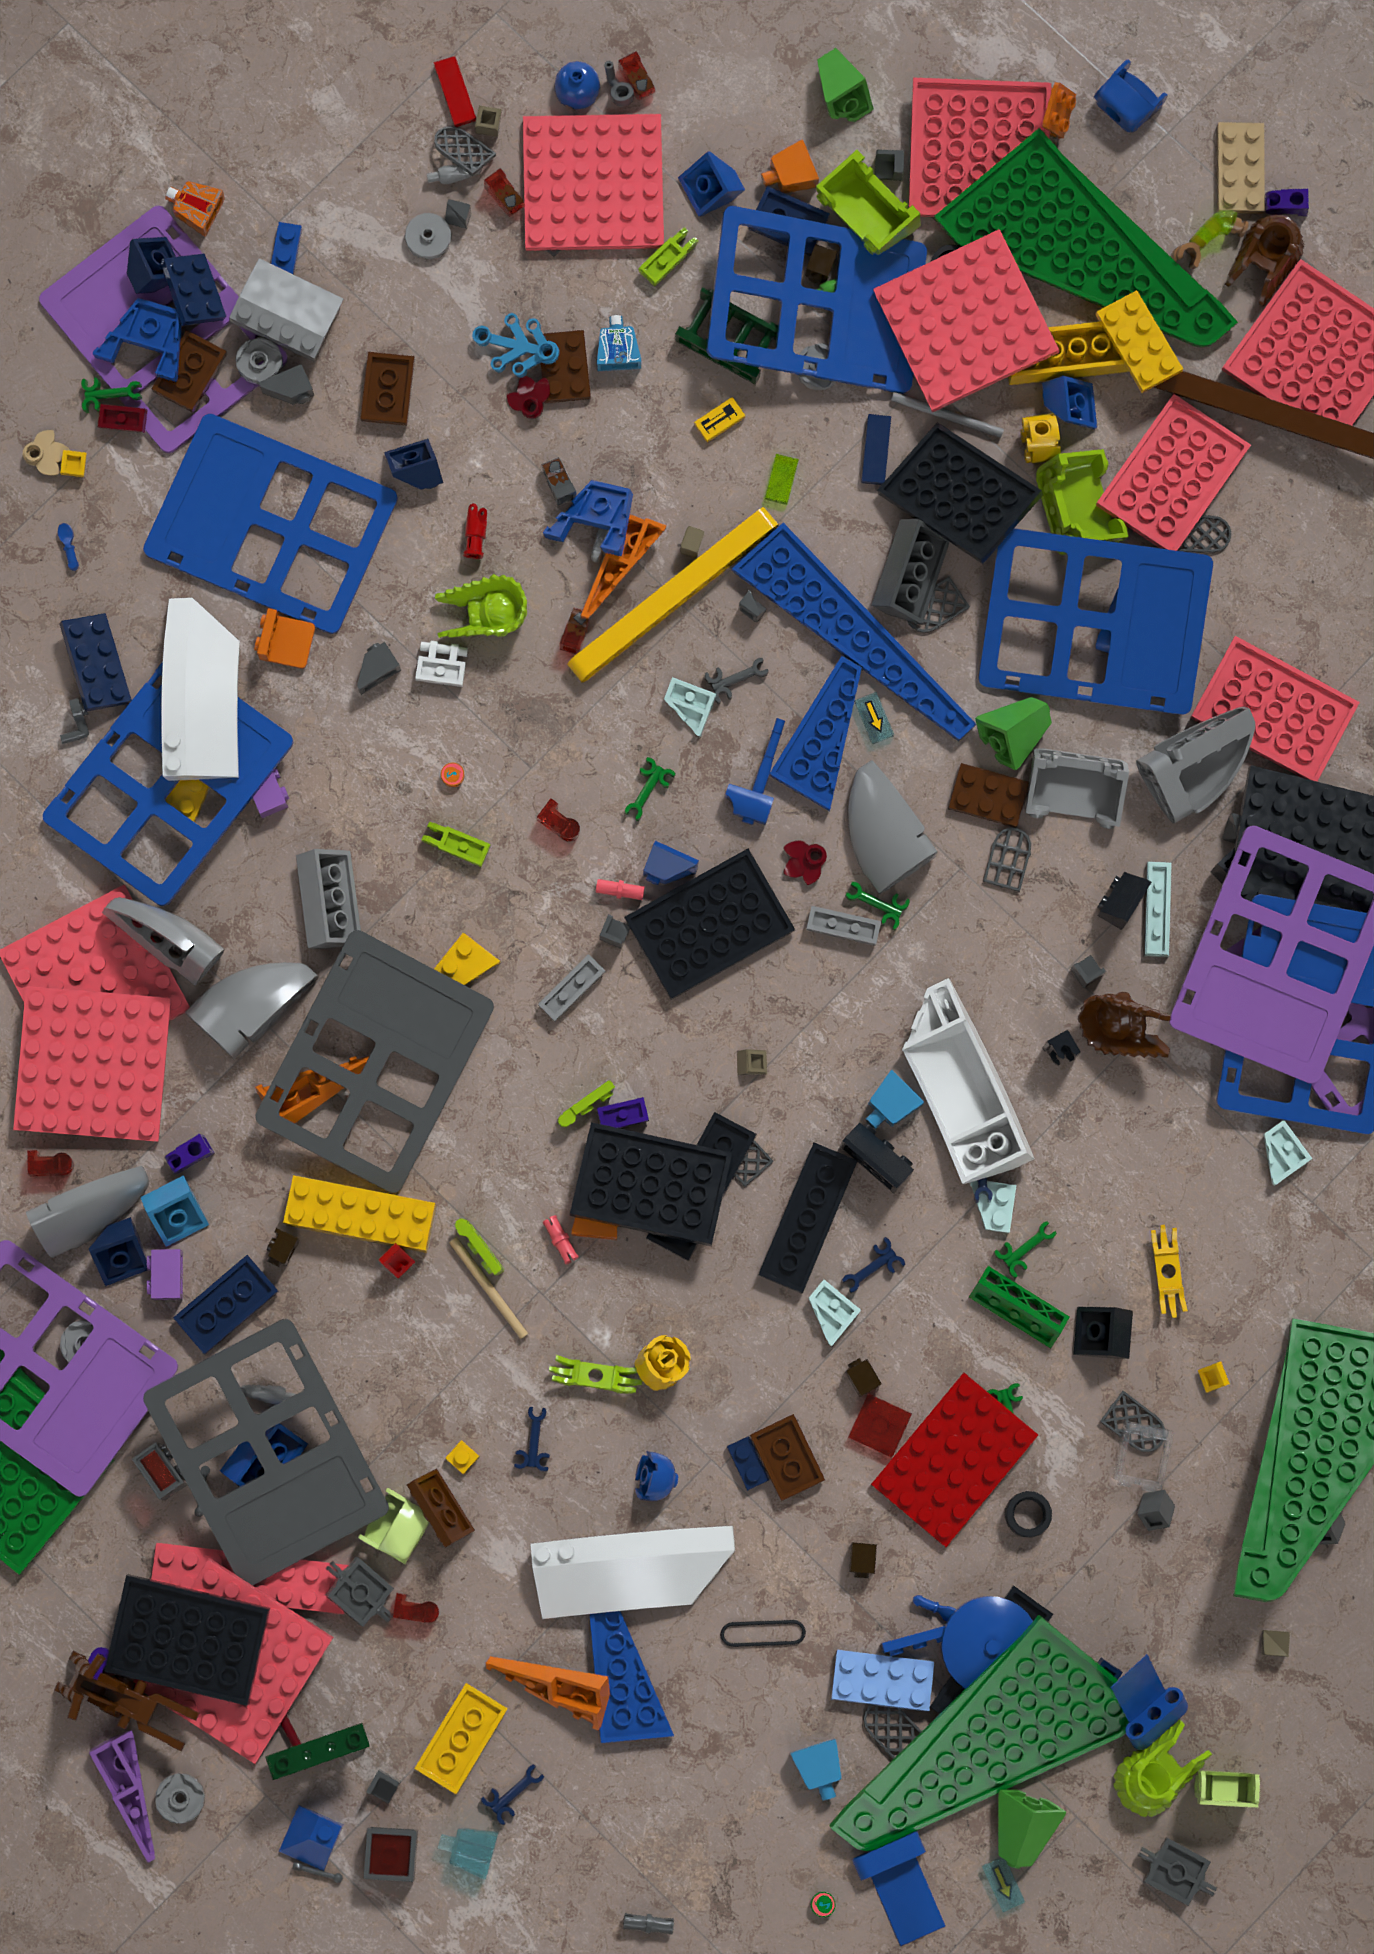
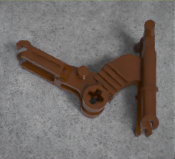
M74 1650L72 1651L69 1659L76 1665V1672L71 1683L68 1686L58 1681L54 1688L56 1692L62 1694L71 1703L67 1718L77 1721L84 1694L88 1696L87 1702L99 1707L101 1711L111 1716L120 1718L117 1726L126 1729L132 1718L136 1720L140 1731L167 1743L179 1751L183 1750L185 1743L149 1726V1723L159 1703L195 1721L200 1714L199 1712L158 1693L148 1697L143 1695L148 1683L142 1680H138L136 1684L124 1676L115 1674L112 1677L100 1673L98 1678H95L94 1675L106 1658L97 1654L90 1664L86 1659L87 1656L79 1654Z

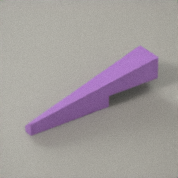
M130 1730L90 1749L89 1754L109 1788L117 1808L147 1862L155 1859L134 1734Z

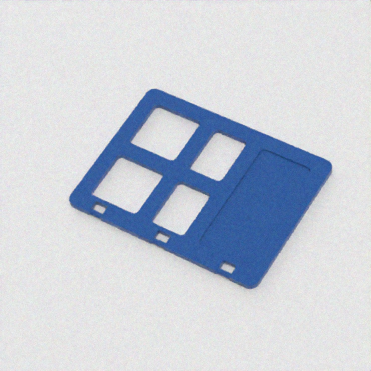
M729 206L723 212L706 349L707 354L713 359L744 363L745 365L808 375L815 378L883 389L884 391L900 394L907 393L912 387L913 372L873 289L925 265L927 248L921 242L903 239L880 255L876 253L872 255L864 247V242L850 228ZM740 225L788 235L789 241L783 283L734 273L736 244ZM808 238L835 243L840 246L834 293L805 288L801 285L805 243ZM731 292L780 301L781 308L776 349L772 350L726 340L725 335ZM798 305L826 309L832 312L827 359L799 355L793 352ZM734 349L747 351L746 358L733 356ZM804 362L816 364V371L803 369ZM873 375L885 377V384L873 382Z
M206 414L200 421L143 549L146 556L165 565L167 564L229 592L236 593L267 608L275 609L279 613L296 620L313 623L315 628L329 634H334L340 630L398 498L396 492L391 488L217 415ZM282 462L313 475L293 520L284 519L260 508L278 465ZM330 483L339 485L377 502V506L360 544L356 548L310 529V524ZM253 525L284 537L282 547L265 583H258L232 571V567L249 529ZM301 546L309 547L349 565L334 602L328 611L281 591ZM171 552L183 557L180 564L169 559ZM238 580L250 585L247 592L235 587ZM304 609L317 613L314 620L302 615Z
M1014 528L997 549L979 682L983 686L1181 715L1190 712L1193 703L1213 571L1212 558L1204 554ZM1023 546L1067 553L1068 560L1062 601L1059 606L1016 601L1008 598L1015 547ZM1087 556L1117 559L1122 562L1116 608L1112 614L1078 608L1084 559ZM1005 617H1018L1057 624L1053 662L1049 676L1005 671L997 667ZM1077 626L1104 629L1111 632L1105 681L1102 684L1070 680L1067 677L1073 633ZM1006 676L1020 677L1019 686L1005 684ZM1079 686L1093 688L1092 696L1078 694ZM1151 696L1165 698V705L1150 704Z
M162 661L153 676L143 685L110 727L107 734L98 742L67 781L58 796L45 809L43 820L48 826L159 906H167L289 752L294 741L287 731L238 697L239 778L199 779L226 799L225 805L206 828L200 827L166 802V797L180 780L168 781L162 774L151 788H146L111 763V758L131 734H136L162 753V684L158 689L152 686L159 676L162 677ZM116 733L120 737L111 747L107 742ZM98 776L103 777L137 802V807L107 844H102L67 818L69 811ZM71 790L75 794L70 799V801L67 804H65L61 800L68 793V791ZM152 816H157L193 843L189 851L162 884H157L122 858V853Z
M1259 894L1254 896L1251 902L1289 916L1296 900ZM1313 904L1307 923L1314 928L1354 943L1358 938L1367 913ZM1248 919L1241 957L1268 967L1280 941L1281 933L1261 925L1260 936L1252 935L1254 921ZM1299 941L1286 973L1291 978L1334 994L1346 968L1347 960L1306 942ZM1374 946L1351 1003L1374 1007ZM1336 1039L1330 1055L1366 1061L1369 1064L1363 1103L1359 1115L1310 1107L1309 1097L1312 1084L1297 1078L1294 1079L1292 1096L1288 1103L1240 1095L1238 1089L1244 1057L1228 1050L1224 1052L1223 1067L1216 1098L1217 1104L1220 1108L1371 1134L1374 1132V1040L1372 1044L1368 1045ZM1228 1067L1236 1069L1234 1083L1226 1082Z

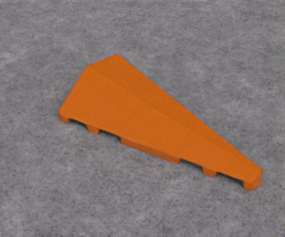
M633 515L629 516L622 556L605 554L581 613V618H590L665 531L666 525L648 518L644 520Z
M356 1056L351 1057L349 1062L340 1064V1066L355 1074H360L369 1056L357 1059ZM312 1070L301 1072L283 1102L279 1115L295 1124L344 1089V1087ZM261 1084L255 1087L261 1100H263L270 1086L263 1087ZM276 1087L270 1099L278 1102L284 1090Z
M492 1656L487 1660L486 1669L489 1671L492 1668L506 1675L505 1679L512 1682L515 1680L526 1686L525 1691L556 1708L561 1706L573 1712V1718L577 1720L583 1718L593 1724L592 1728L599 1731L610 1696L608 1676Z

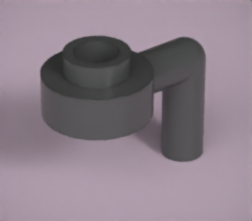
M606 61L604 66L607 81L612 87L611 97L613 103L621 107L630 105L635 97L633 87L629 83L619 82L615 76L613 62Z
M79 698L69 700L78 730L60 735L62 744L83 739L89 735L85 721V715H88V711L85 712L83 703L80 702Z

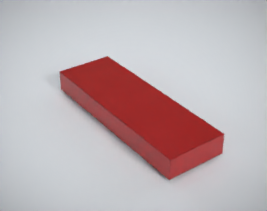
M456 56L434 62L454 127L475 122L476 115Z

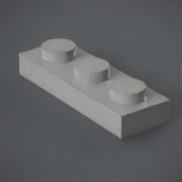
M811 906L806 930L876 946L881 921Z
M588 954L538 1003V1006L556 1022L605 973V970Z

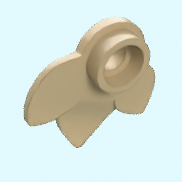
M45 430L38 433L34 442L27 444L23 449V458L26 463L36 466L40 473L49 476H55L60 473L57 463L62 461L63 450L70 451L64 444L54 442L55 434L53 430ZM34 451L39 452L36 458L31 457V453Z

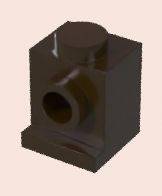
M276 1228L274 1232L278 1236L276 1239H271L266 1249L269 1251L267 1262L277 1267H280L281 1264L287 1266L300 1240Z

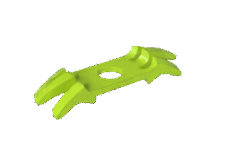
M556 1355L555 1361L565 1366L573 1367V1369L549 1366L550 1372L560 1375H553L552 1380L567 1386L578 1385L628 1394L636 1393V1388L622 1386L642 1385V1380L619 1376V1374H637L635 1367L625 1368L617 1365L608 1366L581 1362L580 1360L567 1359ZM592 1370H599L603 1378L599 1382H593L589 1379V1373Z

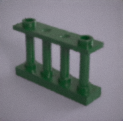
M702 287L700 299L704 302L689 327L683 328L679 326L675 333V341L756 385L761 370L758 369L759 367L713 359L707 354L706 350L708 338L705 340L697 336L699 327L712 307L714 291L713 289L709 288L707 290ZM729 302L727 325L732 317L744 322L742 329L734 340L735 343L743 344L752 328L765 334L758 347L768 348L773 339L777 340L778 325L776 323H768ZM734 349L733 356H738V349Z
M363 1723L267 1755L265 1758L272 1780H276L368 1748L370 1744Z

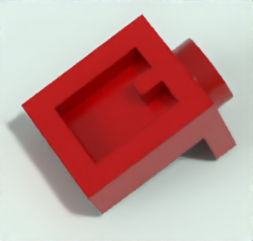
M397 1243L379 1259L382 1265L398 1279L415 1263L412 1257Z

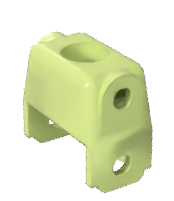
M387 1488L386 1492L389 1493L385 1497L389 1506L387 1514L369 1523L365 1536L360 1534L358 1538L406 1564L430 1523L425 1519L423 1511L419 1506Z
M1198 1771L1194 1783L1197 1803L1219 1806L1258 1807L1260 1797L1259 1774Z

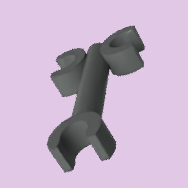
M763 658L756 659L752 667L722 679V671L719 667L716 668V673L718 674L716 679L710 678L708 672H706L705 680L717 694L715 702L721 704L719 698L721 693H725L729 700L732 699V692L727 687L754 675L758 677L766 676L769 673L768 669L763 671L757 669V666L764 662Z

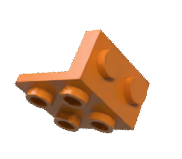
M1055 82L1053 88H1051V95L1042 125L1050 131L1051 137L1064 139L1065 133L1070 126L1069 119L1076 105L1077 94L1059 82Z
M268 608L267 614H263L261 617L260 628L263 629L261 637H257L254 650L257 651L259 660L304 669L307 665L315 632L314 624L279 616L277 610Z

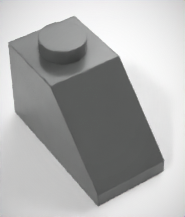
M302 364L259 382L262 394L292 405L296 403L304 404L314 396L313 388Z
M385 642L373 644L367 649L368 652L364 654L357 684L361 695L401 671L398 661Z

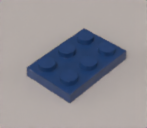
M769 186L766 187L756 208L758 211L827 224L830 213ZM748 227L753 232L788 246L789 237L787 234ZM806 239L804 254L811 257L814 246L819 240Z
M205 253L163 258L160 263L182 326L223 321L227 317Z

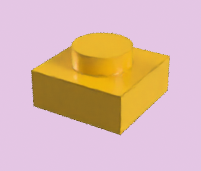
M63 450L60 474L84 478L87 453Z
M1221 1361L1198 1370L1206 1393L1230 1384Z
M461 1440L446 1456V1459L464 1475L480 1456Z

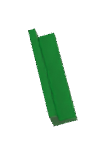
M990 1266L986 1267L969 1295L970 1299L1050 1349L1070 1316ZM989 1276L996 1280L997 1285L986 1280V1277ZM1008 1290L1017 1293L1018 1297L1010 1295ZM1029 1303L1036 1305L1039 1310L1032 1309ZM1049 1316H1053L1060 1320V1325L1053 1322Z

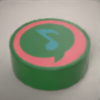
M821 1891L812 1897L811 1909L817 1916L828 1917L834 1912L836 1902L830 1893Z

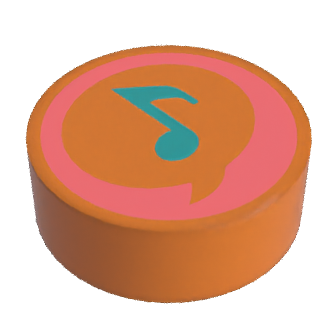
M451 762L442 768L441 779L445 785L457 787L464 781V770L458 763Z

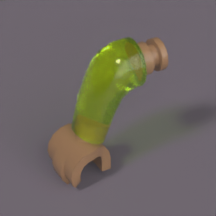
M1233 210L1219 211L1213 214L1189 240V243L1175 248L1171 258L1178 261L1183 258V253L1186 251L1191 255L1189 268L1195 269L1201 260L1200 250H1203L1219 235L1224 234L1227 236L1229 233H1238V236L1242 238L1247 231L1249 222H1241L1242 220L1237 217V212Z

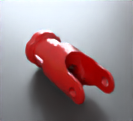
M475 503L468 507L465 528L467 542L463 556L469 559H482L484 557L482 552L483 540L486 539L487 510L481 508L478 511V506Z

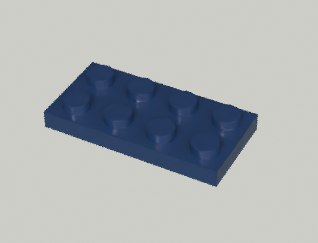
M106 613L62 620L59 625L85 712L129 704L132 699Z
M246 1255L173 1318L201 1352L206 1355L279 1291L254 1261Z

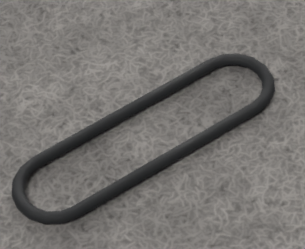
M797 1620L731 1622L723 1626L721 1639L724 1644L731 1647L795 1645L803 1641L806 1630L804 1625ZM797 1624L802 1629V1636L796 1641L729 1643L724 1636L725 1630L730 1626Z

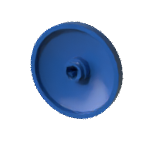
M982 1596L965 1602L949 1617L941 1638L942 1658L948 1672L957 1683L966 1689L1024 1633L1033 1620L1019 1605L1002 1597Z

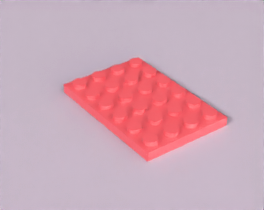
M1173 394L1097 501L1096 506L1115 519H1122L1127 527L1160 549L1178 551L1251 445Z
M1234 636L1190 718L1201 723L1239 707L1249 708L1255 720V731L1249 750L1301 778L1317 782L1360 702Z

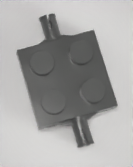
M355 1557L344 1570L339 1568L333 1561L329 1563L330 1566H327L326 1570L334 1575L336 1579L333 1586L325 1594L327 1598L361 1627H364L368 1620L376 1614L386 1622L391 1620L390 1618L394 1614L383 1606L386 1598L394 1589L359 1557Z
M1167 1837L1155 1854L1144 1847L1140 1849V1851L1148 1854V1856L1139 1852L1138 1857L1150 1862V1869L1143 1882L1189 1906L1193 1896L1199 1890L1212 1897L1215 1893L1208 1890L1207 1887L1215 1892L1217 1887L1204 1881L1205 1873L1211 1861Z

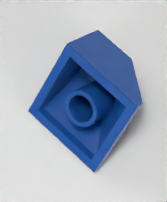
M710 151L706 152L678 177L698 217L731 203L745 191L736 171Z
M1061 376L1042 383V397L1045 407L1064 422L1091 429L1097 428L1093 383L1067 376Z
M655 841L644 867L643 875L652 884L659 885L660 882L665 885L696 874L699 860Z
M298 1805L279 1852L324 1871L344 1824Z

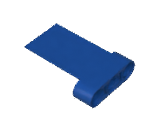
M1147 1654L1111 1686L1129 1722L1125 1730L1126 1735L1132 1746L1138 1750L1149 1747L1179 1720L1188 1709V1703L1179 1688L1170 1687L1165 1690Z
M914 1831L852 1859L860 1880L872 1878L900 1946L945 1927V1923L916 1858L926 1852L918 1831Z

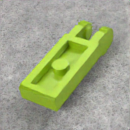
M685 227L673 238L670 237L638 268V272L654 287L698 244L699 241L695 237L690 239L683 248L678 244L689 232Z
M433 822L428 823L427 827L430 830L443 834L441 841L431 836L423 835L421 839L423 842L437 847L438 850L482 867L491 844L448 826L443 827Z
M608 1080L563 1112L559 1119H557L559 1125L564 1128L569 1126V1124H573L577 1114L580 1113L584 1116L594 1109L592 1104L600 1099L601 1102H604L613 1095L611 1090L615 1088L611 1080Z
M464 1218L457 1219L455 1221L457 1232L459 1235L467 1237L470 1241L467 1245L475 1255L479 1253L484 1261L481 1264L490 1275L493 1272L496 1276L503 1273L504 1267L473 1225Z

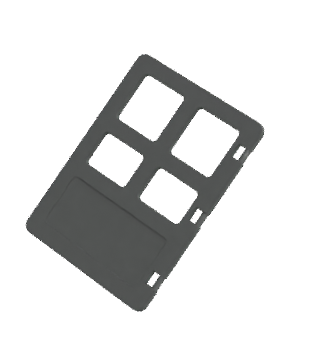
M355 930L349 934L264 1096L255 1114V1120L259 1125L372 1184L390 1193L398 1192L407 1179L494 1010V1004L491 999L365 932ZM345 955L353 958L347 970L339 967ZM328 1018L353 1029L375 1042V1047L360 1074H355L313 1051L312 1047ZM311 1020L318 1023L313 1036L305 1033ZM391 1052H396L438 1075V1081L424 1107L420 1108L377 1085L376 1080ZM303 1067L341 1085L350 1092L327 1138H321L279 1115V1110ZM276 1087L284 1090L278 1102L270 1099ZM366 1101H371L413 1124V1129L392 1170L389 1172L343 1148V1144Z
M289 1319L277 1321L153 1386L144 1393L143 1401L235 1575L251 1585L270 1577L368 1525L388 1512L389 1506L294 1323ZM280 1342L303 1383L304 1389L273 1407L256 1414L247 1401L231 1367L264 1348ZM298 1344L303 1354L297 1360L290 1347ZM209 1377H215L238 1420V1424L195 1448H189L167 1409L165 1401ZM309 1407L316 1408L330 1435L329 1440L286 1463H281L265 1435L266 1430ZM330 1411H333L338 1421L333 1426H330L325 1416ZM245 1441L249 1442L264 1469V1474L220 1498L214 1497L199 1469L200 1465ZM366 1477L373 1487L368 1492H365L360 1483V1480Z

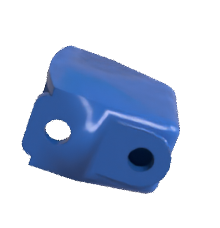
M1127 59L1094 95V99L1097 101L1098 107L1126 132L1134 133L1166 102L1168 94L1164 92L1157 97L1145 83L1127 72L1131 65V61Z

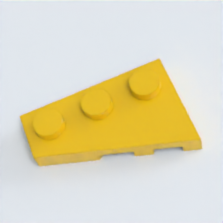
M462 933L434 970L466 985L492 967L500 964L501 961L465 933Z

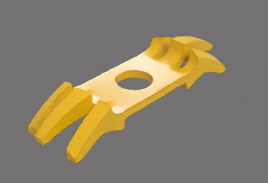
M1164 1224L1160 1225L1161 1249H1158L1156 1230H1151V1243L1159 1291L1158 1298L1161 1314H1166L1164 1295H1167L1172 1318H1177L1175 1294L1178 1293L1182 1311H1188L1180 1270L1177 1228H1172V1248H1169ZM1170 1264L1175 1268V1275L1172 1278H1165L1162 1275L1161 1270L1164 1265Z

